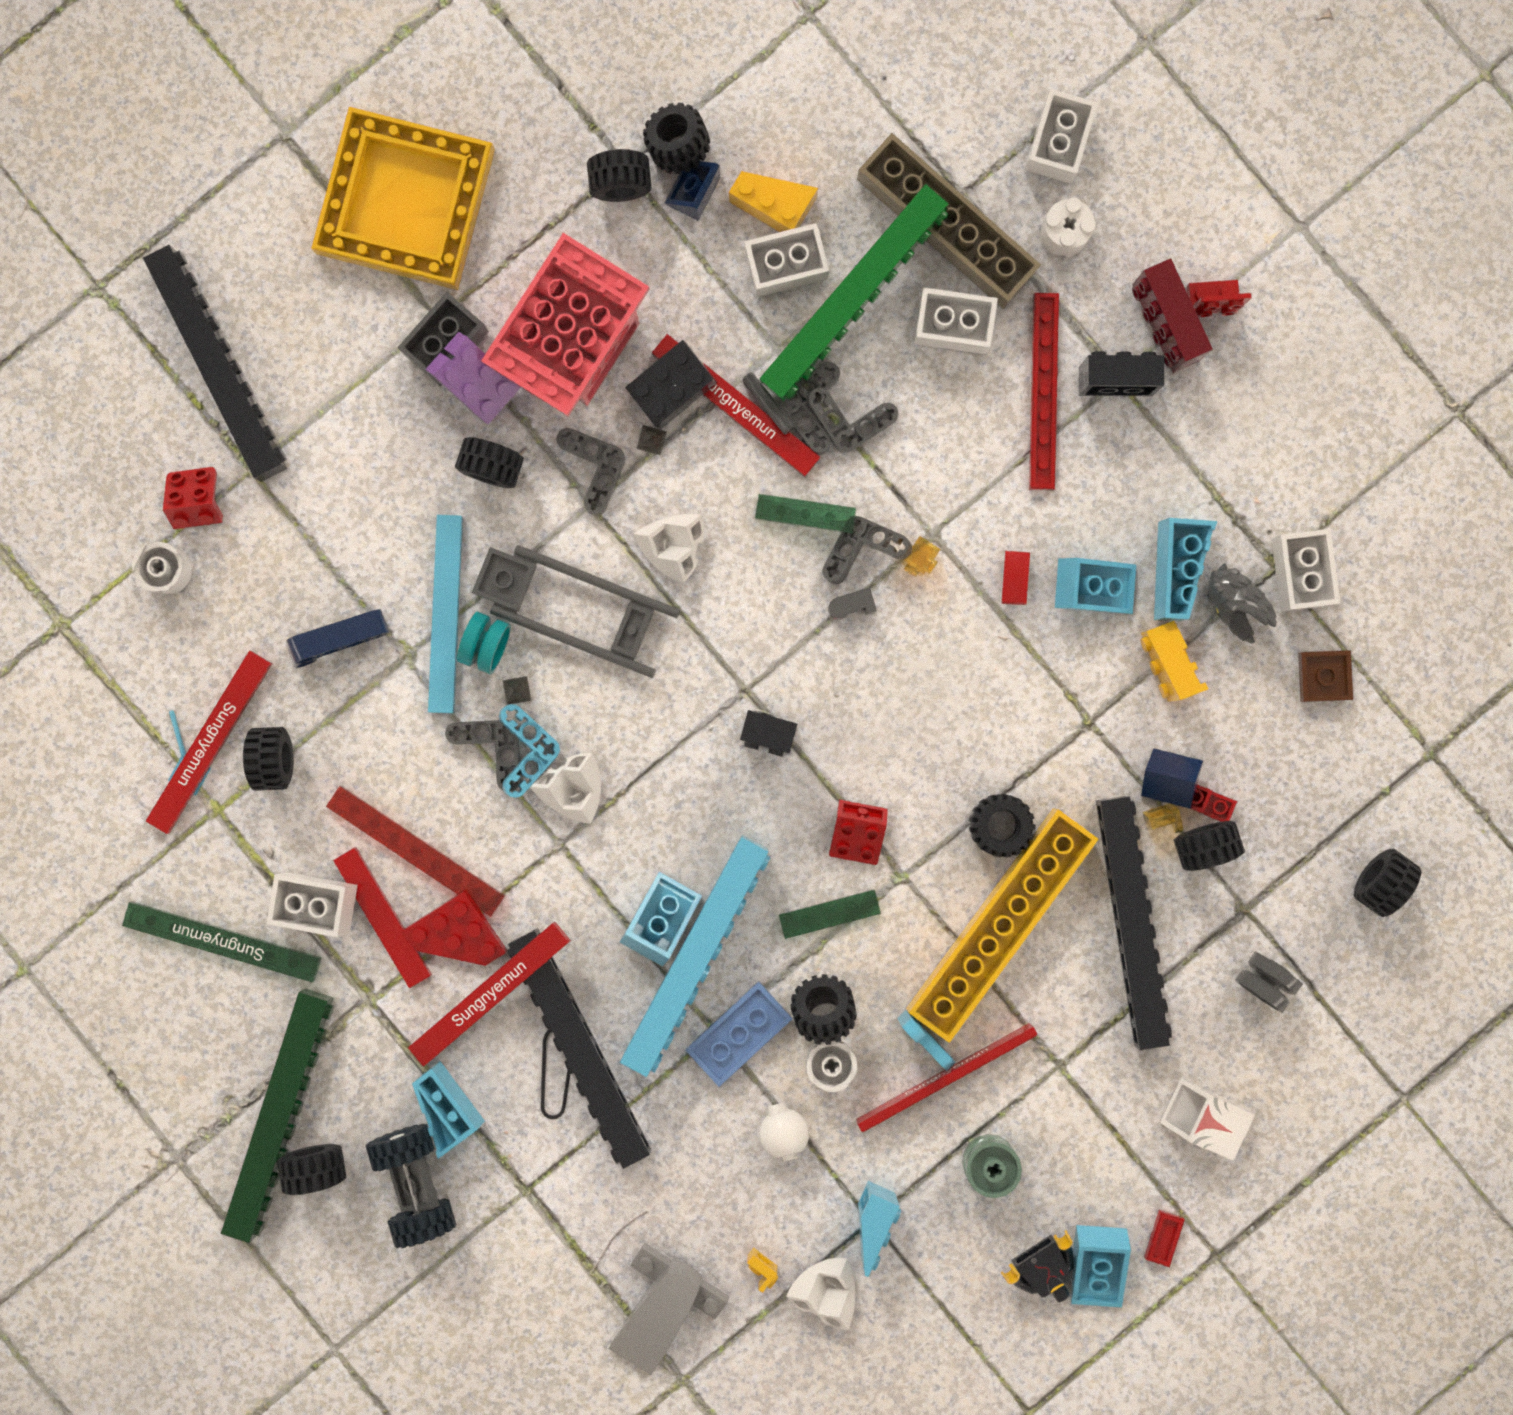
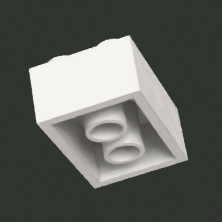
M1050 89L1042 109L1024 170L1072 184L1079 169L1098 103Z
M817 223L744 241V251L756 297L828 280L829 268Z
M923 287L920 296L914 344L987 355L991 348L998 298Z
M1331 529L1285 534L1271 539L1281 612L1340 604Z
M289 872L274 874L267 924L332 937L349 935L357 885Z

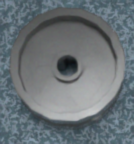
M1254 952L1248 963L1259 975L1257 976L1248 970H1242L1235 981L1258 999L1283 1014L1290 1002L1278 990L1281 989L1290 995H1296L1303 983L1277 962L1268 959L1258 952Z

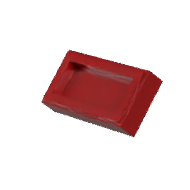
M1159 1210L1144 1258L1170 1268L1185 1219L1181 1216Z

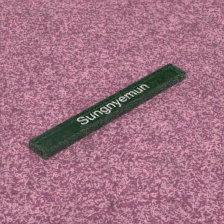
M133 901L128 903L122 926L312 983L315 982L322 957Z

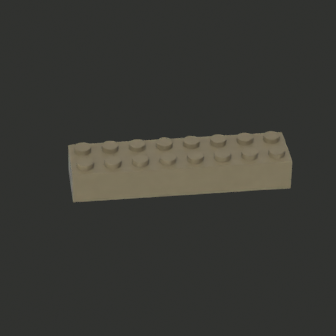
M893 133L886 138L859 168L857 180L897 216H899L925 184L949 203L948 210L946 211L948 213L947 218L940 226L937 224L933 226L930 230L932 234L927 242L986 295L998 298L997 304L1003 310L1040 268L1041 264Z

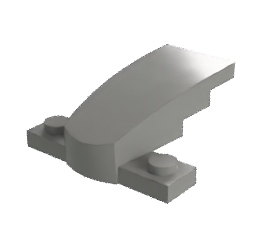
M644 1243L633 1259L631 1266L654 1280V1282L641 1296L639 1303L626 1318L623 1327L612 1340L608 1349L649 1375H652L678 1334L691 1306H695L716 1319L728 1303L730 1296L704 1281L702 1276L690 1265L675 1259L671 1260Z

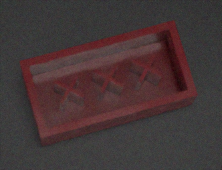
M1170 258L1143 270L1132 284V293L1134 298L1140 301L1143 307L1142 314L1146 323H1150L1154 331L1152 333L1153 339L1164 353L1166 367L1170 368L1172 373H1175L1201 361L1213 348L1172 259Z

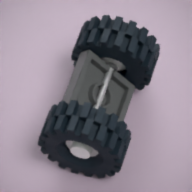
M427 1124L413 1125L401 1130H395L365 1145L372 1170L375 1172L385 1169L389 1170L401 1212L397 1213L396 1216H392L387 1221L394 1247L406 1248L407 1246L413 1247L416 1244L420 1245L426 1241H432L438 1236L441 1237L456 1227L457 1224L450 1200L446 1198L437 1199V1191L433 1185L429 1164L426 1161L425 1156L434 1151V1145L429 1135Z

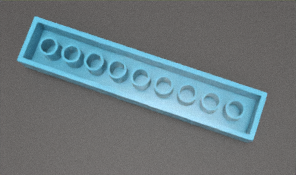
M743 835L741 836L620 1061L621 1064L645 1077L648 1076L650 1071L655 1073L662 1060L663 1054L660 1053L662 1048L668 1049L674 1038L675 1032L672 1031L674 1026L679 1028L686 1016L687 1010L684 1007L686 1004L692 1005L699 988L696 987L698 981L702 983L705 981L711 967L708 965L710 959L716 960L722 949L723 944L720 943L722 937L728 938L734 927L735 922L731 921L735 914L740 916L746 905V900L743 899L745 894L753 892L758 882V878L755 877L758 870L764 871L770 860L766 847Z

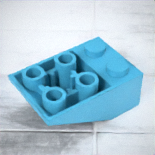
M870 1181L867 1182L858 1202L861 1259L864 1274L869 1277L871 1270L875 1271L880 1262L878 1254L881 1247L887 1246L891 1236L889 1229L892 1223H897L901 1214L896 1193Z

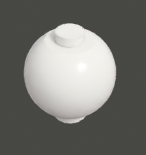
M787 1103L767 1107L769 1114L762 1120L759 1129V1139L763 1149L776 1159L782 1158L783 1162L798 1159L797 1154L803 1152L809 1140V1129L805 1119L797 1111L788 1109Z

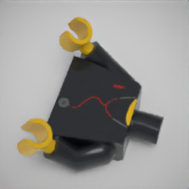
M1065 1230V1235L1061 1238H1058L1056 1234L1054 1236L1049 1235L1012 1259L1013 1264H1009L1011 1270L1007 1273L1001 1271V1275L1006 1282L1030 1294L1038 1293L1042 1298L1052 1293L1057 1302L1066 1300L1070 1293L1064 1284L1072 1279L1070 1271L1073 1269V1242L1068 1231Z

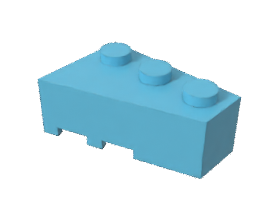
M441 1061L412 1083L422 1114H425L429 1126V1135L433 1137L438 1159L478 1130L485 1122Z

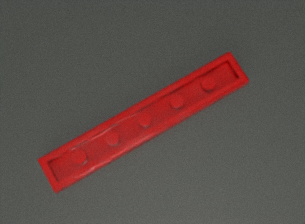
M357 847L334 859L333 861L345 882L357 885L355 898L409 989L432 975L420 953L416 951L404 934L403 924Z

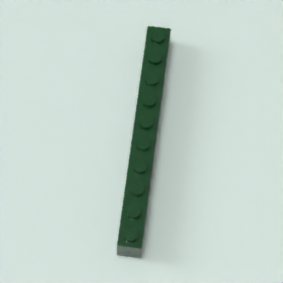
M306 988L298 992L221 1230L222 1235L250 1243L256 1236H260L263 1231L265 1221H262L264 1212H268L273 1197H270L272 1188L277 1186L280 1179L277 1161L288 1153V1149H285L287 1141L292 1139L296 1129V1125H293L295 1116H299L304 1102L301 1101L303 1091L306 1092L311 1082V1077H309L311 1067L314 1068L318 1061L319 1053H316L319 1043L322 1044L325 1039L327 1029H324L326 1020H330L333 1014L334 1005L331 1004L334 997Z

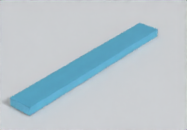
M437 515L428 698L429 713L454 714L463 530V516Z

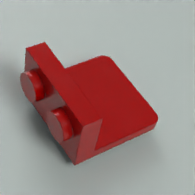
M214 467L170 472L167 474L163 512L173 529L223 523V514L215 501L217 471Z

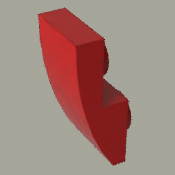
M1005 551L1001 604L1027 605L1030 552Z
M1197 784L1191 810L1220 822L1230 821L1238 801Z

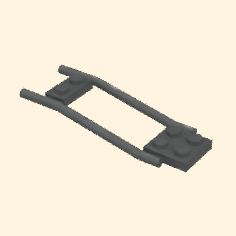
M520 545L516 546L514 556L490 547L471 592L495 602L490 610L492 615L650 678H654L656 669L636 662L634 658L637 656L653 616V611L656 610L676 619L680 614V609L634 592ZM537 563L631 601L624 614L611 651L517 614L537 568Z

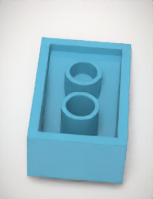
M1059 558L1055 608L1133 614L1136 564L1084 558Z
M658 872L623 934L620 943L655 963L664 966L671 957L702 895Z
M1076 1225L1073 1248L1071 1304L1122 1308L1131 1253L1127 1228Z

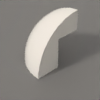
M683 514L664 518L641 528L634 533V536L644 555L659 571L674 580L685 582L699 561L695 558L698 545L703 544L704 540L701 514Z
M592 753L566 758L565 765L556 770L550 767L544 771L530 788L545 804L570 819L591 824L598 808L601 792L600 773L597 762Z
M832 1258L811 1266L795 1280L786 1297L805 1313L812 1312L819 1316L821 1322L849 1331L855 1305V1281L848 1259Z

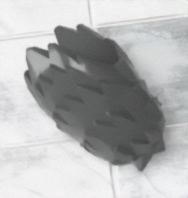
M1226 563L1217 571L1211 572L1207 594L1208 599L1215 604L1217 615L1226 623L1234 635L1242 641L1251 644L1255 643L1253 638L1254 631L1249 624L1246 613L1266 626L1269 624L1272 627H1276L1277 616L1273 605L1265 597V593L1253 585L1247 576L1240 573L1236 568L1227 569Z

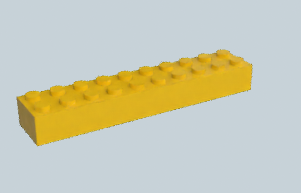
M1052 808L1033 834V840L1028 842L1029 846L1026 849H1022V853L1016 857L906 1007L909 1014L948 1043L957 1034L1099 840L1059 809Z

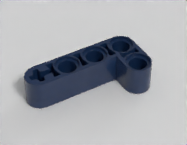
M377 609L290 637L286 640V646L294 667L300 668L316 662L317 658L383 637L390 632L381 609Z

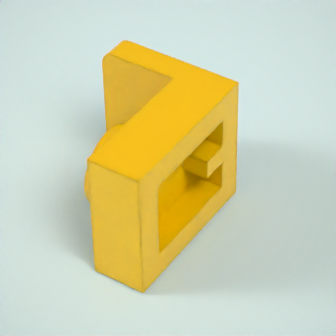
M753 1247L747 1255V1264H749L748 1267L753 1273L758 1276L763 1275L758 1282V1290L763 1293L767 1287L771 1289L777 1281V1265Z

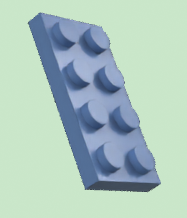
M758 981L686 1047L685 1051L720 1087L793 1018Z

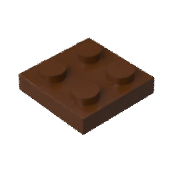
M1351 650L1298 653L1300 702L1353 700Z

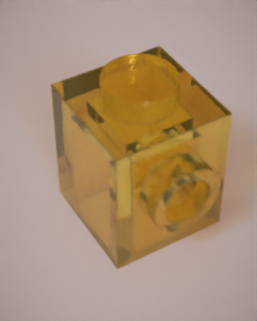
M919 536L912 546L911 554L901 563L905 565L904 570L914 577L917 575L922 577L925 572L930 574L938 563L935 557L939 553L940 548Z

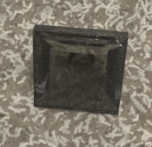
M643 425L637 449L661 456L667 431Z
M527 676L502 680L507 705L531 701Z

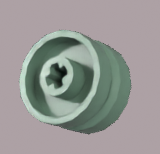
M986 1134L978 1136L969 1142L964 1150L962 1159L964 1173L976 1192L984 1197L999 1198L1015 1190L1021 1180L1022 1167L1020 1158L1008 1141L998 1135Z

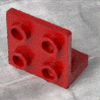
M1238 280L1196 282L1187 285V294L1199 318L1212 316V313H1222V316L1237 314V311L1252 299L1251 293L1239 294Z
M839 800L829 856L877 865L887 827L888 809Z

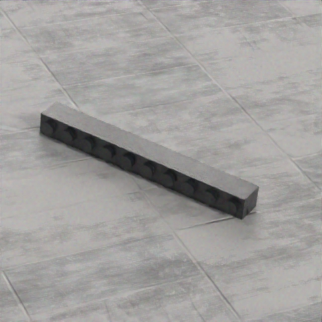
M167 245L143 257L253 478L263 482L286 470L287 467L284 461L287 458L280 447H276L273 441L276 436L271 427L265 425L262 419L265 416L262 408L258 403L255 404L251 398L254 393L248 382H243L240 376L243 371L239 363L235 359L232 360L229 354L232 351L231 347L224 337L221 338L218 332L221 329L219 323L213 315H209L207 308L210 306L204 295H199L196 289L198 282L192 272L188 273L185 267L188 263L183 253Z
M1130 796L1095 800L1134 1046L1139 1050L1170 1046L1169 1038H1172L1170 1024L1166 1023L1165 1013H1168L1166 999L1162 998L1161 989L1164 988L1162 974H1158L1157 964L1160 963V956L1158 950L1154 949L1153 939H1156V931L1154 925L1150 924L1149 914H1152V906L1150 900L1146 899L1145 890L1148 889V881L1146 875L1142 874L1141 865L1144 864V856L1142 850L1138 849L1137 840H1140V831L1138 825L1134 824L1133 815H1136L1135 802L1131 801Z
M536 928L511 941L508 944L509 949L507 950L509 957H514L540 934L539 929ZM552 957L523 983L524 985L528 984L533 992L530 994V997L536 1007L540 1006L544 1014L542 1021L548 1030L551 1029L554 1033L555 1038H553V1042L559 1052L563 1051L567 1059L564 1062L568 1072L575 1074L578 1080L576 1087L582 1097L586 1096L590 1104L587 1106L593 1119H598L601 1125L599 1128L603 1140L605 1142L609 1141L612 1147L610 1152L616 1164L620 1163L624 1169L649 1156L651 1147Z

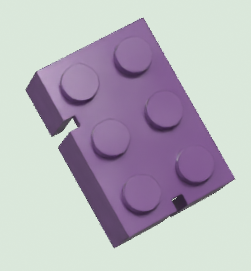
M458 332L444 348L454 358L451 360L442 353H439L425 370L473 414L488 425L521 387L483 364L481 360L485 353L467 336Z

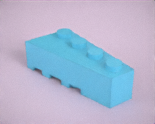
M1167 518L1158 522L1154 620L1179 622L1190 618L1198 590L1197 584L1204 570L1203 563L1206 553L1210 549V539L1213 530L1216 528L1217 521Z

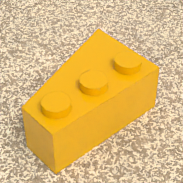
M741 171L729 191V202L778 232H783L801 226L817 199L818 188Z
M1175 621L1141 633L1142 638L1140 642L1145 652L1149 653L1151 658L1149 665L1152 673L1159 678L1161 684L1158 687L1164 699L1167 698L1168 702L1179 701L1209 689L1206 683L1200 684L1194 672L1198 670L1195 662H1190L1186 652L1188 647Z

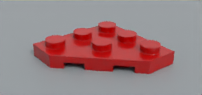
M466 889L403 930L418 952L486 966L507 952V948Z

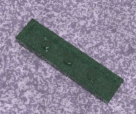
M759 494L755 519L853 534L857 509L854 507Z
M875 889L778 915L784 938L787 939L881 914Z

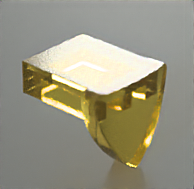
M1165 804L1142 812L1144 821L1152 830L1171 824L1175 833L1183 832L1180 811L1173 804Z

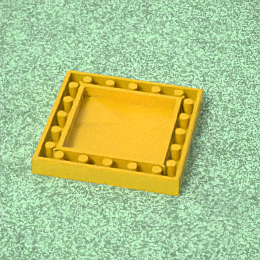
M349 107L311 249L317 255L458 290L495 152L493 143Z

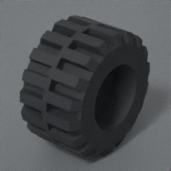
M678 102L677 105L670 103L666 108L660 107L657 113L653 112L650 115L651 120H647L645 123L646 129H643V140L657 167L660 170L664 169L669 174L672 171L675 174H681V171L684 170L685 172L691 171L690 168L693 166L695 168L700 165L699 161L705 160V153L709 152V143L711 142L709 133L697 109H693L689 104L684 106L683 103ZM683 135L680 139L670 142L675 137Z
M630 149L608 150L594 155L587 161L589 193L596 199L608 202L630 201L645 196L651 191L649 158L642 152Z
M467 437L463 439L455 468L463 475L497 487L515 488L524 458L518 452L503 445L480 438Z
M284 727L251 728L246 735L243 746V768L249 786L255 791L287 789L292 779L294 767L293 747L287 730Z
M1006 794L987 796L988 798L979 801V805L973 808V815L969 819L971 822L969 831L972 833L973 841L976 842L981 850L996 857L1007 858L1011 857V855L1022 853L1021 850L1023 848L1026 849L1029 846L1028 842L1033 840L1034 835H1032V832L1036 829V824H1033V819L1035 818L1030 813L1029 806L1024 804L1021 799ZM997 811H1007L1012 814L1015 820V830L1006 840H997L989 833V820Z
M1221 821L1197 827L1178 835L1174 839L1182 868L1188 871L1203 870L1222 865L1239 858L1245 853L1236 822Z
M1387 849L1378 854L1364 868L1356 882L1353 895L1356 900L1377 915L1387 917L1399 910L1413 895L1419 884L1422 870L1417 864L1396 849Z
M822 974L820 978H817V975L811 976L812 980L808 981L805 979L802 981L803 986H797L795 989L796 994H792L791 1011L796 1028L801 1036H805V1040L809 1042L814 1040L817 1045H820L821 1042L831 1045L833 1040L837 1043L841 1041V1036L847 1037L850 1034L849 1029H853L855 1026L854 1020L857 1019L852 991L843 980L838 982V977L832 975L831 978H828L827 974ZM821 1004L836 1006L835 1010L827 1015L818 1016L811 1013L815 1007Z
M320 1144L301 1148L285 1154L277 1161L282 1193L288 1195H303L322 1191L338 1185L347 1177L342 1146L336 1144Z

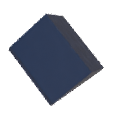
M699 161L700 165L696 168L693 166L690 168L691 171H681L665 204L699 221L721 178L720 165L717 163Z
M1153 748L1145 769L1141 796L1191 809L1203 760Z

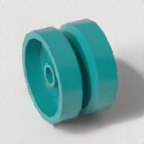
M476 611L468 622L460 641L457 662L470 667L477 662L478 670L492 675L506 649L511 632V624L496 620L491 625L490 616Z

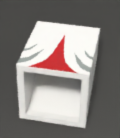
M1181 1078L1160 1123L1187 1141L1234 1161L1255 1115L1241 1106Z

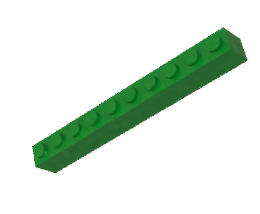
M925 184L759 378L760 382L782 401L786 398L790 400L799 390L797 385L803 378L808 380L816 369L813 366L818 360L824 361L831 353V345L836 340L840 342L849 331L846 328L852 321L856 323L865 313L863 308L867 303H874L882 293L879 289L885 282L890 284L898 274L897 268L902 263L906 265L915 254L913 252L915 247L919 243L923 245L932 234L930 230L935 224L940 226L948 216L946 211L948 210L949 203Z

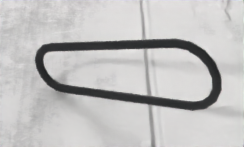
M549 1029L544 1034L542 1043L541 1111L545 1117L557 1119L565 1111L570 1073L567 1070L561 1111L557 1115H549L544 1108L546 1040L550 1032H552Z

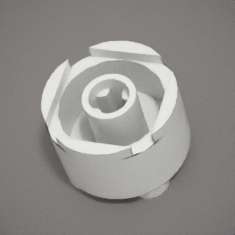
M1077 198L1065 199L1055 203L1048 211L1041 226V241L1045 249L1056 256L1072 257L1079 254L1087 245L1096 226L1092 211Z
M153 542L141 547L133 557L132 571H134L137 583L146 590L166 595L177 594L186 587L191 579L193 562L178 547L164 542Z
M841 1038V1041L837 1043L835 1040L831 1041V1045H826L825 1042H821L820 1045L815 1044V1042L812 1043L806 1055V1068L810 1080L817 1087L826 1092H838L845 1089L855 1077L857 1061L851 1046ZM829 1059H833L836 1062L834 1063V1068H829V1065H827Z

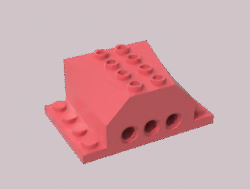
M562 233L481 362L569 417L578 401L588 406L640 324L636 310L650 288L578 241Z

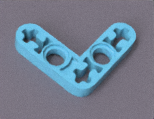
M510 704L500 710V722L531 750L505 778L502 785L503 792L507 796L517 798L522 796L555 760L560 752L558 742L519 706ZM507 710H515L514 716L517 720L522 721L523 718L526 720V722L519 726L518 730L514 728L518 725L514 720H506L508 715L505 712ZM528 725L533 726L536 730V735L531 740L523 736V729ZM541 735L544 738L540 741L545 745H553L551 747L552 755H544V748L540 744H537L536 747L533 746V743L537 742ZM530 760L536 762L538 766L537 772L533 775H529L525 771V764ZM518 771L523 777L529 779L527 783L525 780H522L518 784L519 792L509 791L511 788L509 782H516L521 777L517 775Z
M907 1010L897 1018L907 1034L916 1043L919 1042L946 1071L956 1063Z

